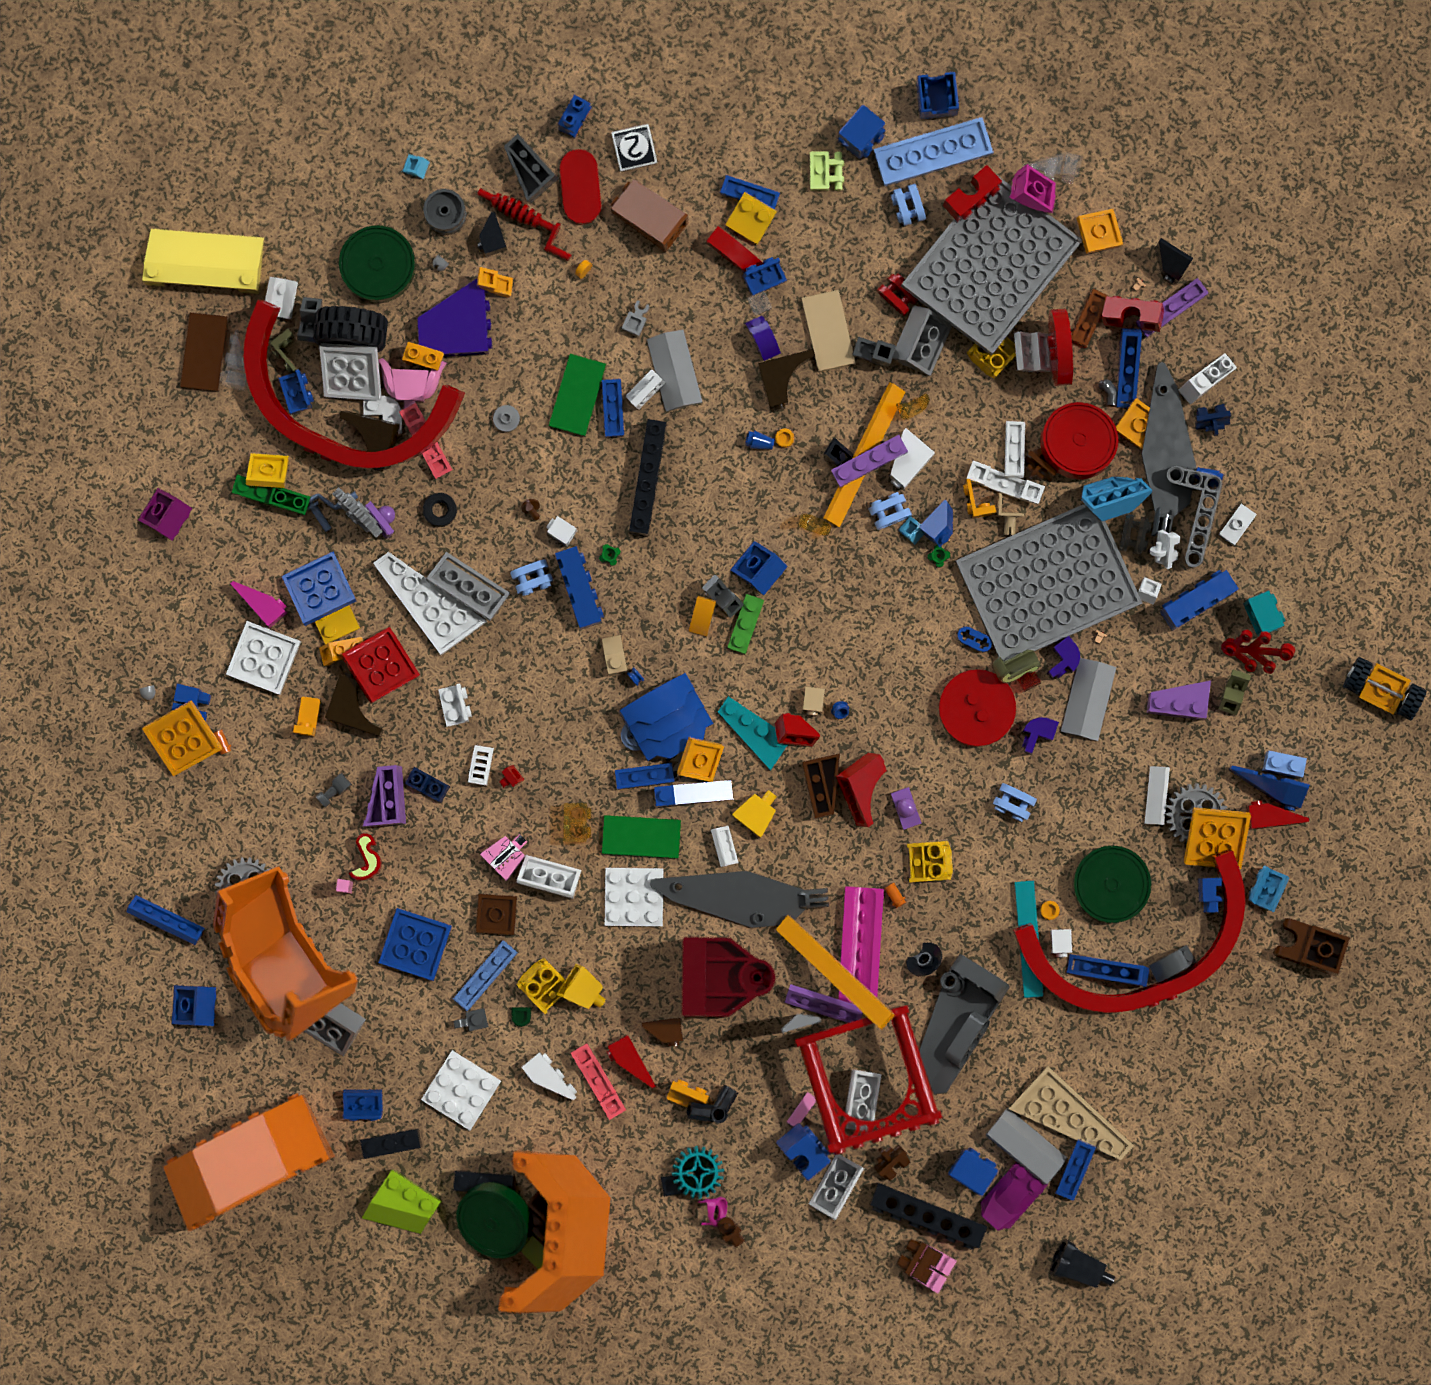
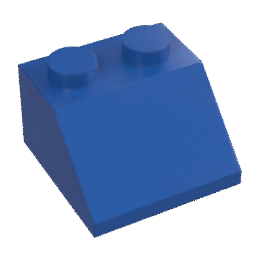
M753 541L730 570L764 596L788 566L775 553Z
M174 985L172 1024L214 1026L216 987Z

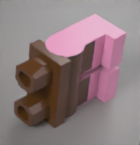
M910 1239L905 1248L914 1254L911 1259L901 1254L896 1264L904 1269L906 1274L934 1292L939 1293L947 1278L931 1269L930 1266L948 1276L957 1261L922 1241L918 1242Z

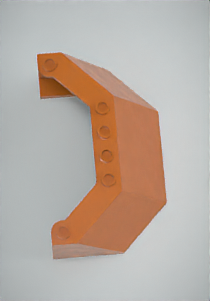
M278 866L217 891L213 927L215 933L219 932L222 940L219 942L223 958H227L230 966L226 968L228 975L266 1033H274V1036L285 1037L286 1040L290 1041L355 993L358 980L356 975L349 970L340 972L327 966L322 953L317 951L311 937L306 935L303 925L298 923L288 890V875Z
M296 1093L288 1097L287 1102L262 1114L256 1112L248 1116L249 1121L243 1124L239 1121L230 1126V1131L225 1133L222 1130L213 1135L214 1139L208 1142L204 1139L195 1144L197 1148L179 1158L175 1156L166 1161L167 1165L163 1168L188 1231L200 1228L213 1221L216 1216L296 1176L295 1171L300 1169L301 1172H304L335 1157L304 1094L299 1096Z
M517 1150L513 1154V1167L516 1171L524 1173L548 1202L543 1267L518 1288L505 1286L504 1294L500 1298L499 1311L516 1313L562 1311L604 1276L611 1197L576 1155Z

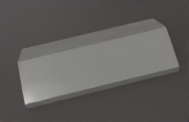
M684 330L665 332L648 338L647 343L655 373L665 382L660 388L665 411L668 412L703 403Z
M447 552L426 578V581L488 621L498 613L510 592ZM446 559H449V560L452 561L453 563L457 564L458 566H460L461 568H463V569L466 570L467 572L471 573L472 575H474L475 577H477V578L480 579L481 581L485 582L486 584H488L489 586H491V587L494 588L495 590H497V591H499L500 593H502L504 596H502V595H500L499 593H497L496 591L492 590L491 588H489L488 586H486V585L483 584L482 582L478 581L477 579H475L474 577H472V576L469 575L468 573L464 572L463 570H461L460 568H458V567L455 566L454 564L450 563V562L447 561Z
M1080 658L1061 732L1098 741L1116 667L1099 661Z
M797 1014L781 1030L784 1033L821 1022L819 1017Z
M1008 1107L986 1134L990 1140L1044 1185L1049 1183L1067 1158L1014 1112L1009 1110Z

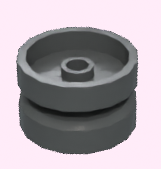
M440 189L431 193L425 200L423 211L426 222L431 230L437 234L447 236L455 234L462 229L466 222L467 212L464 201L459 194L453 190Z

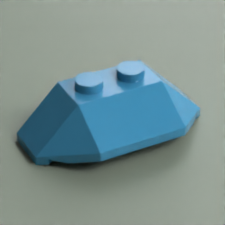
M1113 476L1085 485L1081 500L1101 521H1105L1132 512L1153 490L1141 478L1131 479Z

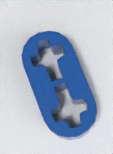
M967 626L962 627L958 631L957 638L962 644L982 653L990 650L992 640L989 636ZM969 631V635L974 637V640L969 638L966 641L963 640L961 632ZM978 639L982 641L983 639H986L988 647L985 646L983 649L980 648V643L976 642L975 640Z

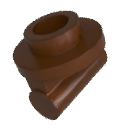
M528 499L521 505L522 512L525 514L529 513L534 521L540 518L536 511L540 508L538 500Z

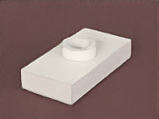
M1240 504L1219 533V536L1235 546L1257 514L1243 504Z
M729 826L712 829L711 833L720 866L737 864L738 859Z

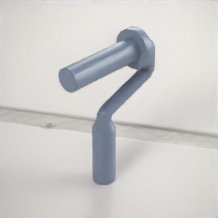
M355 491L350 494L355 500L359 498ZM315 494L310 498V506L307 510L312 511L324 531L327 532L332 527L318 508V501L315 503L313 501L319 498L334 510L341 509L338 503L334 505L321 494Z

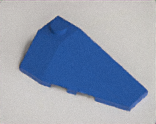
M1232 765L1229 768V771L1277 803L1284 805V809L1289 811H1295V809L1302 807L1310 784L1287 778L1278 780L1277 777L1271 774L1262 773V775H1259L1257 771Z

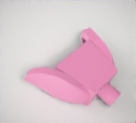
M384 358L378 359L387 393L390 397L396 398L397 401L404 402V409L416 402H424L425 399L430 398L435 393L442 370L447 362L442 361L438 371L431 369L429 372L428 370L391 369Z

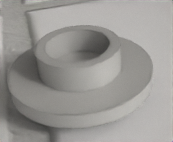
M503 405L494 412L493 422L500 431L510 432L518 426L520 416L514 407Z

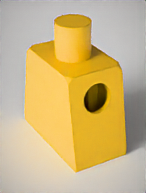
M769 790L762 798L754 794L732 816L761 838L776 812L770 805L777 796Z
M575 964L556 994L586 1009H589L592 1004L600 1008L606 1000L599 994L603 989V985L585 967Z

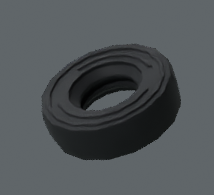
M445 493L430 495L423 505L425 519L436 527L449 525L457 514V505L454 499ZM437 503H444L447 506V513L442 517H437L433 514V506Z

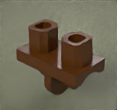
M1040 447L1030 451L1024 459V462L1028 464L1026 469L1031 472L1028 478L1032 480L1036 476L1039 480H1042L1044 477L1050 482L1057 471L1042 460L1044 456Z
M899 1144L894 1149L888 1147L885 1151L880 1147L878 1151L881 1155L876 1159L879 1163L874 1169L881 1177L884 1176L891 1181L897 1174L892 1169L897 1163L902 1168H905L910 1163L907 1157L908 1153Z
M723 1217L719 1220L718 1229L723 1233L722 1238L725 1242L730 1240L735 1248L745 1242L739 1233L742 1230L738 1223L735 1224L729 1217Z

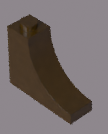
M814 349L758 363L770 410L781 411L788 405L787 389L790 379L799 367L815 359Z
M350 411L340 412L339 418L351 423L361 433L368 452H378L395 447L400 424ZM391 466L372 469L383 472L384 469H390Z
M345 673V676L339 675L325 718L381 737L383 729L372 724L361 711L358 702L359 684L354 676L349 673Z

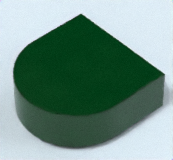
M512 1007L513 1023L519 1027L528 1025L531 1020V1007Z

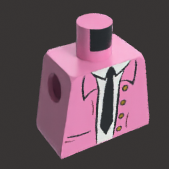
M520 834L512 842L505 836L480 855L508 881L525 857L520 849L527 841Z

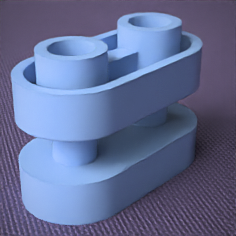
M916 184L908 185V192L905 193L902 192L901 188L893 190L891 200L894 206L898 205L900 212H897L896 215L899 224L903 223L904 226L912 224L911 218L917 217L918 222L926 220ZM911 199L914 209L908 211L905 200Z
M896 492L889 495L888 500L882 502L880 499L870 504L871 507L868 510L871 516L877 515L879 518L874 523L877 530L912 516L910 508L903 509L902 504L906 502L904 494L899 495ZM895 507L896 513L889 516L885 515L884 511Z
M546 559L510 572L512 580L519 579L520 584L515 586L518 594L526 596L532 594L533 589L536 587H540L543 590L551 586V582L554 581L552 575H545L543 570L548 568ZM537 573V578L527 581V575Z
M1002 783L999 790L1004 794L1002 798L995 797L993 802L995 810L1003 814L1008 811L1013 814L1012 818L1020 822L1028 820L1031 813L1026 811L1028 805L1034 807L1037 799ZM1011 796L1021 801L1019 807L1009 803Z

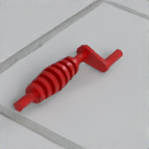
M481 188L479 189L477 195L490 201L493 208H496L498 205L499 212L505 209L504 215L507 217L512 212L510 219L515 220L517 215H519L517 222L522 223L525 218V225H529L532 222L531 227L541 226L551 231L552 233L544 251L567 261L570 260L572 254L552 245L561 228L560 223L557 222L554 225L542 219V214L538 212L535 215L536 210L533 208L528 212L529 205L525 204L523 206V202L520 200L516 203L515 198L509 200V196L506 195L501 199V193L493 195Z

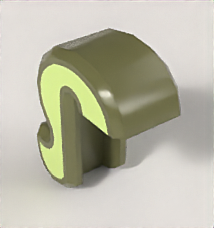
M1026 650L1006 661L999 657L994 661L992 667L1000 682L1010 683L1021 678L1026 673H1033L1039 669L1040 662L1034 650Z

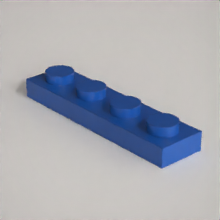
M137 895L131 901L126 911L194 945L197 944L205 930L204 927Z

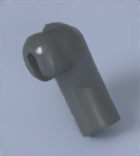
M1108 379L1101 380L1098 387L1107 393L1106 405L1116 406V387Z

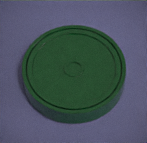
M373 225L356 231L346 240L339 256V270L345 285L355 296L371 303H384L398 298L409 288L416 272V259L410 243L400 232L387 226Z
M1104 846L1093 850L1080 861L1073 877V892L1078 905L1088 916L1104 923H1119L1133 918L1145 907L1151 893V876L1145 862L1132 850L1121 846Z
M481 1183L474 1186L461 1199L456 1210V1222L462 1237L473 1249L491 1258L505 1259L516 1255L527 1244L533 1233V1217L528 1205L515 1191L501 1184Z

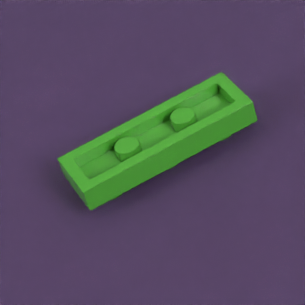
M746 594L743 602L744 605L740 610L727 647L728 649L746 654L764 603L763 599Z

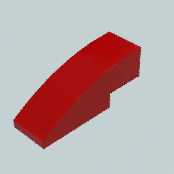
M719 226L716 227L707 239V245L744 273L746 268L756 264L758 267L763 264L752 252Z

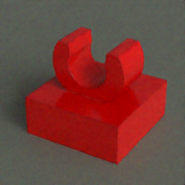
M511 765L502 771L505 777L499 783L503 788L509 784L514 787L523 782L524 778L515 766Z

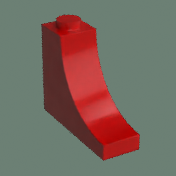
M867 753L836 776L857 826L870 827L874 824L871 816L872 793L880 777L887 771L884 759L880 754Z

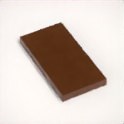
M190 312L181 388L219 392L228 323L227 316Z

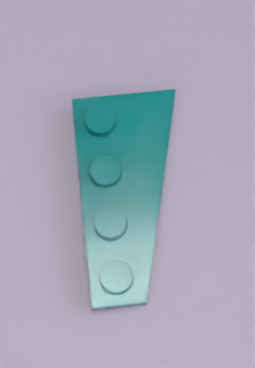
M728 696L718 711L719 715L771 771L788 744L778 743L774 726Z

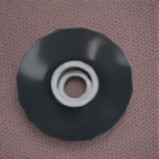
M923 943L922 950L918 955L907 957V969L917 977L932 974L942 962V950L934 943Z

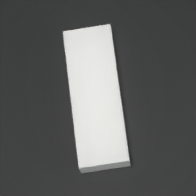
M1006 421L1004 478H1024L1025 422Z
M1150 766L1145 824L1164 825L1169 767Z

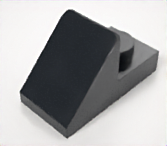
M836 438L832 439L824 452V460L835 464L837 467L851 460L854 456Z

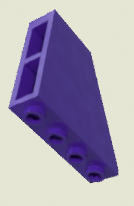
M478 278L417 318L419 345L444 353L443 357L489 354V349H492V338H488V330H491V319H487V312H490V301L486 300V293L489 292L477 286Z

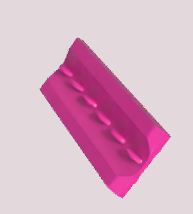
M845 886L841 964L877 997L884 889ZM839 990L838 999L848 1003H852Z

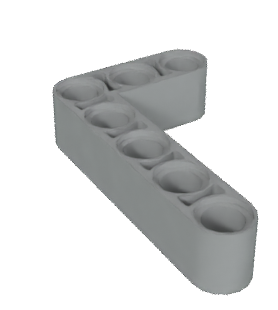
M1174 466L1167 472V478L1170 482L1202 490L1185 556L1188 566L1197 567L1204 560L1223 482L1216 475ZM1175 469L1181 472L1179 480H1173L1171 477V472ZM1192 474H1197L1200 477L1197 485L1190 483V476ZM1212 478L1216 479L1219 483L1218 488L1215 490L1210 489L1208 486V482ZM1206 497H1210L1214 501V505L1211 508H1206L1203 504ZM1201 516H1206L1209 519V524L1206 527L1199 524ZM1197 534L1204 537L1202 545H1197L1194 542V537ZM1192 553L1199 555L1200 560L1197 564H1193L1189 560V556Z

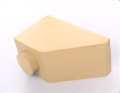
M621 635L603 638L602 643L608 675L613 676L627 673Z

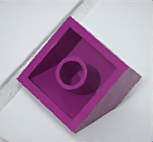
M157 488L138 521L173 541L193 508L171 494Z

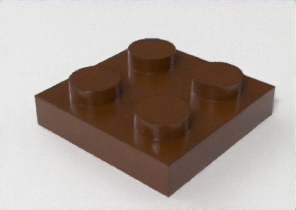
M478 894L476 933L515 935L517 896Z

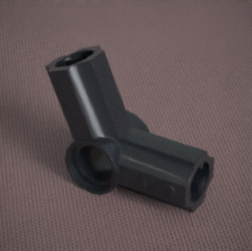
M723 1084L712 1105L689 1102L686 1111L687 1119L715 1123L725 1122L728 1117V1111L738 1092ZM716 1109H718L720 1112V1115L717 1119H715L713 1115Z

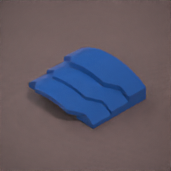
M686 673L657 687L619 710L620 716L647 761L657 756L667 759L673 758L685 750L688 737L703 740L706 728L714 724Z

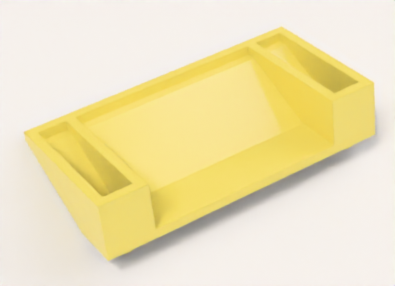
M151 229L142 281L145 285L165 286V283L233 288L238 289L242 293L259 294L264 238Z

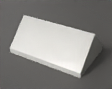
M526 855L516 883L574 899L581 870Z
M859 1070L851 1071L845 1109L846 1114L859 1120L874 1121L882 1074ZM849 1122L845 1128L856 1129V1124ZM866 1125L860 1126V1130H868Z
M840 1154L835 1155L809 1204L836 1220L864 1168Z

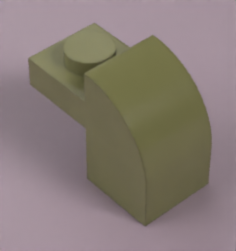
M1232 670L1227 678L1218 710L1237 715L1251 675Z

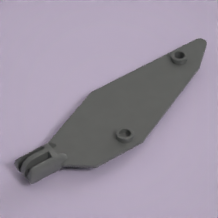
M1160 362L1156 368L1142 449V460L1148 485L1153 490L1151 498L1155 515L1151 536L1154 537L1158 536L1159 530L1171 533L1174 516L1188 506L1191 501L1193 488L1170 482L1167 478L1168 470L1174 466L1196 470V463L1178 388L1166 364ZM1161 387L1164 388V393L1160 391ZM1177 469L1171 472L1172 479L1179 480L1181 472ZM1192 474L1190 476L1191 484L1194 483L1195 474Z
M749 871L656 878L650 882L652 888L674 902L751 928L778 926L787 915L795 920L805 909L829 907V902H822L829 900V896L823 894L828 892V888L804 890ZM679 883L682 885V888L676 889L675 885Z

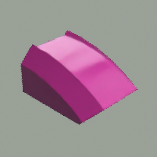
M1025 165L1016 172L1012 179L1010 198L1029 208L1053 213L1056 183L1030 165Z

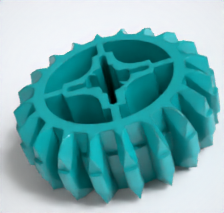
M694 1146L693 1153L690 1148H687L688 1155L681 1152L680 1155L683 1159L675 1158L679 1166L672 1165V1168L678 1169V1172L672 1173V1176H678V1179L673 1181L674 1184L681 1183L677 1189L681 1190L684 1187L683 1195H687L691 1191L690 1198H694L695 1193H698V1199H701L702 1192H704L706 1197H709V1189L712 1193H715L716 1190L713 1186H721L720 1183L716 1182L717 1179H724L723 1176H718V1172H724V1169H718V1166L723 1164L722 1161L715 1162L719 1156L716 1154L711 1157L710 1155L713 1152L711 1149L706 1154V1147L704 1146L701 1148V1152H698V1146ZM694 1156L693 1168L682 1171L684 1163ZM700 1156L708 1159L713 1168L706 1169L702 1167ZM697 1162L700 1170L708 1171L707 1173L700 1174L699 1183L696 1175L688 1174V1172L696 1170ZM708 1174H714L710 1184L702 1188L703 1177ZM683 1176L693 1177L696 1189L688 1186Z

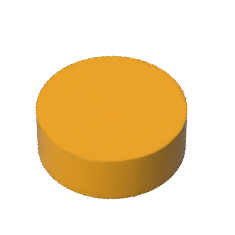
M588 260L582 261L576 268L575 275L580 279L584 278L591 270L592 263Z
M780 429L776 433L775 441L778 446L788 448L794 442V434L789 429Z
M1046 901L1041 905L1040 913L1044 919L1053 920L1058 917L1060 908L1056 902Z

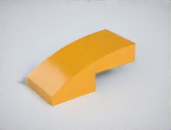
M479 267L478 287L507 298L511 296L513 278L499 275L498 271Z
M701 596L697 597L689 632L703 636L708 635L716 604L715 600Z

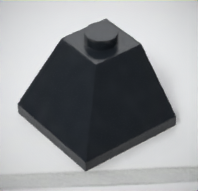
M1160 238L1155 247L1160 273L1164 276L1163 279L1167 283L1178 284L1193 257Z

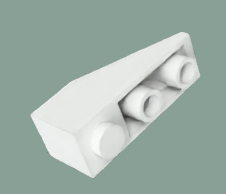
M1224 353L1189 379L1179 389V392L1191 405L1237 367Z
M539 1052L521 1067L534 1083L572 1100L577 1098L575 1088L570 1083L567 1085L562 1080L565 1076L558 1068L556 1070L553 1069L550 1065L552 1060L546 1053L542 1055Z

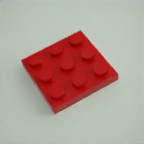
M390 627L341 654L342 659L371 704L420 676Z

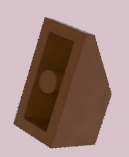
M680 1018L642 1022L643 1028L663 1043H668V1047L680 1045L679 1041H683Z

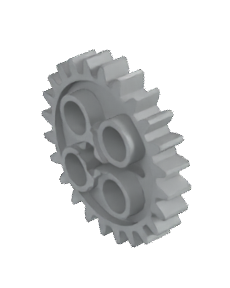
M339 487L332 493L338 500V505L346 512V515L365 532H370L376 538L383 532L377 526L378 522L368 513L369 510L360 501H356L348 492L344 493Z
M1195 783L1194 788H1192L1191 784H1187V790L1180 787L1181 793L1179 794L1174 791L1173 793L1176 798H1169L1172 805H1166L1170 812H1166L1165 815L1170 816V819L1165 822L1172 824L1168 830H1175L1173 836L1177 837L1180 835L1179 841L1182 842L1186 838L1187 844L1190 827L1184 829L1182 824L1185 819H1189L1191 822L1192 817L1188 815L1180 816L1181 812L1192 813L1193 807L1202 808V803L1205 800L1210 802L1208 809L1224 810L1227 808V806L1221 805L1224 799H1217L1220 793H1213V787L1206 790L1207 785L1205 784L1201 788L1198 783ZM1189 799L1191 807L1185 810L1183 802Z
M241 857L240 863L234 859L233 866L229 863L226 864L228 870L221 869L224 875H217V878L221 881L220 883H215V885L220 887L219 890H222L232 885L230 877L233 874L239 875L241 881L249 879L251 872H257L258 874L266 872L264 869L266 863L259 866V859L252 863L251 857H249L247 862Z

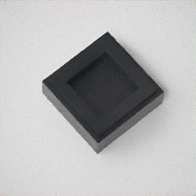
M678 1176L661 1177L664 1197L683 1193L682 1189H677L681 1183L674 1184L673 1182L678 1179Z

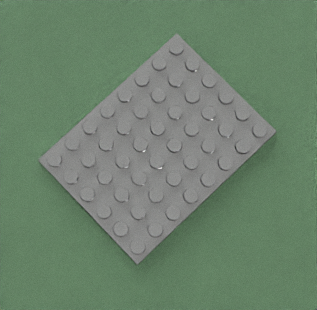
M1001 179L1002 183L999 187L1001 190L992 197L990 195L986 198L987 201L979 209L977 207L974 208L970 217L966 220L962 218L959 222L954 219L901 284L903 289L991 356L1082 242L1081 238L1048 213L1029 208L1011 199L1012 186L1003 179Z
M1085 504L955 561L986 631L992 640L996 653L1003 661L1026 650H1034L1035 652L1067 636H1071L1143 604L1106 521H1101Z

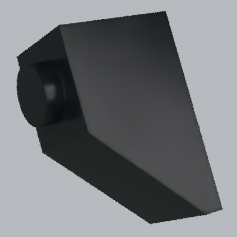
M495 211L490 213L479 235L481 242L477 243L480 253H485L486 257L507 251Z

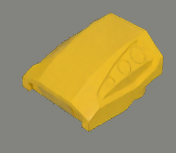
M1006 337L992 356L976 343L968 350L967 354L970 360L987 376L995 379L1016 357L1015 344Z
M948 841L907 844L911 874L909 882L951 880L953 864L952 851Z
M543 958L535 962L520 977L516 985L546 1014L547 1010L560 998L556 994L565 979Z

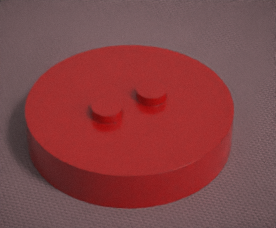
M1066 308L1049 310L1047 342L1050 350L1053 381L1055 386L1072 385L1073 348L1068 312Z
M1083 402L1069 403L1056 409L1046 421L1040 438L1041 450L1047 463L1062 476L1077 480L1089 479L1101 474L1115 457L1119 442L1116 426L1109 415L1099 407Z
M975 669L958 674L946 685L939 701V717L946 732L957 742L971 747L988 746L1000 740L1011 728L1016 715V701L1012 689L1007 683L1000 682L995 673L987 670Z

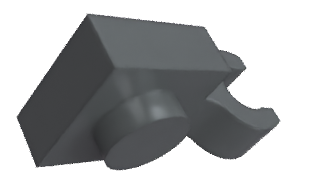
M484 1008L465 1012L467 1018L453 1021L455 1029L469 1026V1031L488 1027Z

